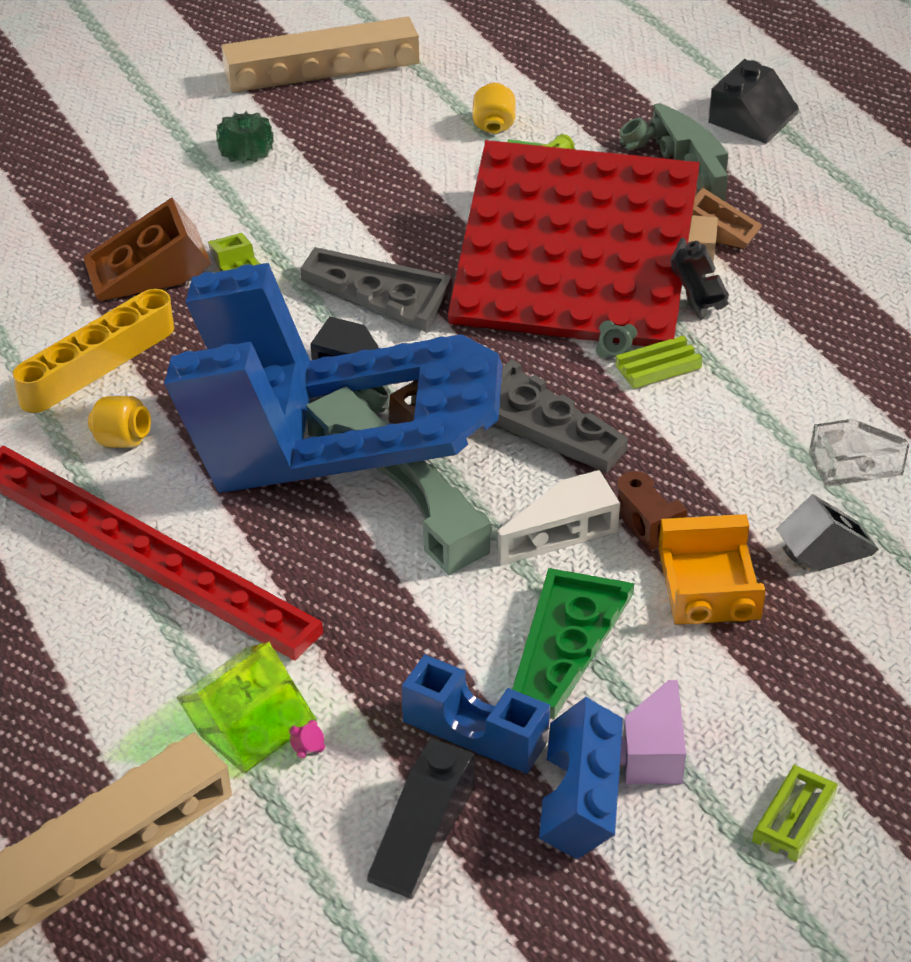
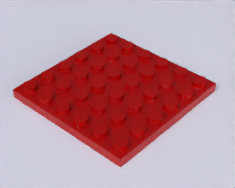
M485 140L450 301L448 324L599 341L601 335L599 327L604 321L609 320L618 326L633 325L637 330V336L632 340V345L646 347L669 339L674 340L682 283L680 278L673 273L670 259L680 238L684 237L686 243H689L700 162ZM614 338L613 343L619 344L620 339Z

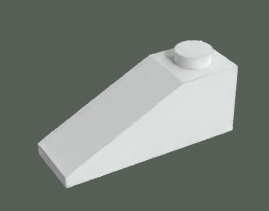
M600 470L559 481L498 530L497 560L500 566L618 533L620 502Z

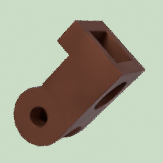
M630 471L619 477L617 483L619 494L617 499L620 502V517L648 551L657 549L659 547L661 519L687 518V509L679 500L668 503L654 488L653 479L646 473Z

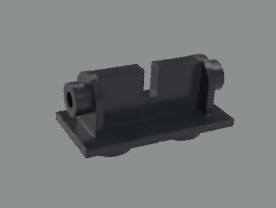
M684 237L680 238L670 259L672 271L680 278L686 291L688 303L694 307L699 319L702 320L709 307H714L716 310L725 308L729 304L727 300L729 293L719 274L709 277L705 276L706 274L714 273L716 269L706 246L700 244L697 240L687 244Z

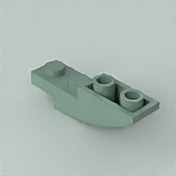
M661 103L654 104L653 118L649 120V127L652 126L655 129L651 137L657 140L663 157L700 162L697 181L698 190L700 191L703 187L725 201L728 180L726 173L728 152L709 131L690 117Z

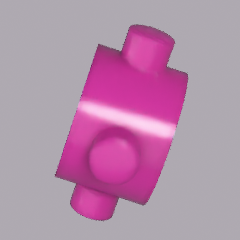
M309 720L308 724L300 727L293 725L289 729V734H291L290 743L298 758L305 759L306 754L315 751L321 753L325 749L323 732L317 726L318 723L315 720Z

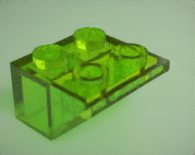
M270 642L246 647L176 696L198 734L242 773H247L290 741L291 734H289V729L293 725L300 727L308 724L309 720L317 721Z

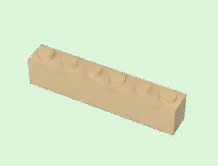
M409 16L222 44L224 73L231 93L420 64L419 35Z
M193 732L179 742L168 745L163 752L139 767L130 769L123 777L106 788L90 794L82 803L63 815L47 821L39 830L17 844L8 846L0 851V948L230 798L232 792L228 766Z

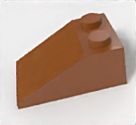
M173 197L83 256L95 296L99 301L142 293L150 289L181 285L190 278L200 275L205 268L211 265L195 224Z

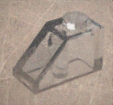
M852 418L814 424L809 456L825 487L903 475L909 443L902 437Z

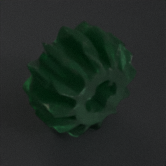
M245 111L243 114L233 112L232 117H223L222 122L217 125L216 141L221 156L228 157L230 162L239 160L242 164L246 161L256 163L258 158L268 157V152L273 149L274 134L269 118L261 117L260 113L249 114Z

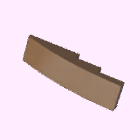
M703 187L695 196L693 215L718 217L716 243L745 249L762 227L760 223Z

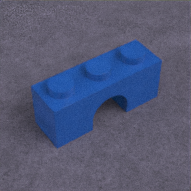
M425 654L402 684L404 723L521 772L529 773L548 743L550 705L507 688L496 706L484 703L476 698L468 689L465 670Z
M588 697L583 698L550 722L547 761L567 772L560 785L543 798L539 832L540 840L577 860L613 837L616 832L623 718Z

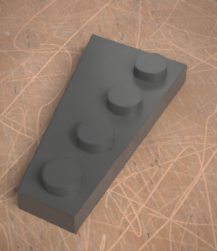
M317 247L313 248L300 268L301 280L426 333L452 289V276Z
M511 359L502 368L499 420L494 425L604 473H608L627 451L628 438L591 412L583 414L574 408L575 402L564 394L558 397L546 388L547 382L536 375L529 377L521 371V365Z

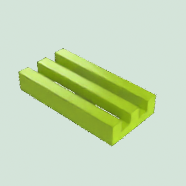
M683 335L674 338V340L669 339L616 355L615 366L630 386L635 389L702 368L703 357L699 353L695 354V348L692 344L687 345L688 339Z
M794 764L753 831L752 842L761 846L763 841L771 844L770 850L777 854L780 853L781 849L789 852L788 859L797 863L834 799L838 784ZM799 780L806 782L804 789L779 831L772 830L771 827ZM816 789L823 790L795 839L789 838Z

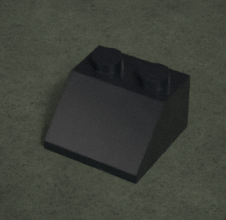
M743 59L711 88L708 123L767 144L798 114L799 107L774 69L761 65L755 60Z

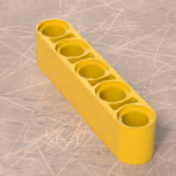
M161 289L146 290L17 365L13 370V379L21 409L30 413L43 412L170 336L174 331L170 295Z

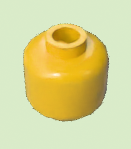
M496 82L480 87L473 97L472 118L474 124L479 129L491 134L508 130L514 124L516 118V99L514 93L508 87Z
M105 396L95 403L90 412L88 427L98 444L106 448H131L138 446L144 437L148 435L151 427V416L149 410L140 399L134 396Z

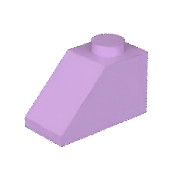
M668 680L625 716L620 754V765H624L625 784H683L686 749L678 680Z

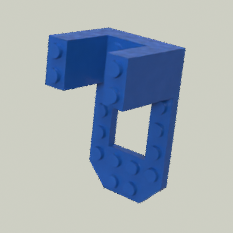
M269 263L247 264L236 269L215 273L205 272L191 279L185 303L207 349L195 352L186 351L171 356L164 385L218 493L454 456L469 445L466 438L479 428L487 430L499 420L503 366L499 354L462 334L448 337L441 336L431 340L408 344L401 343L374 350H361L357 353L334 357L326 356L310 361ZM418 380L414 421L303 439L307 421L306 405L310 403V398L326 396L345 386L351 391Z

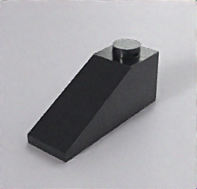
M433 738L429 739L407 777L367 875V882L413 899L474 791V753Z

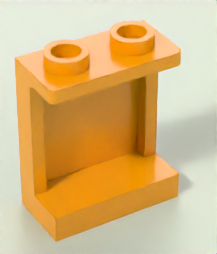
M747 514L661 519L658 550L674 625L762 620L766 591L764 584L757 583L747 546L750 527Z

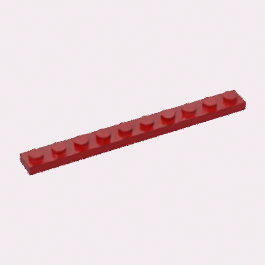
M4 445L0 447V493L294 661L323 634L322 621Z

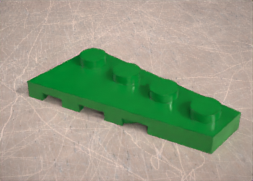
M548 568L512 690L549 704L550 719H555L634 594V583Z

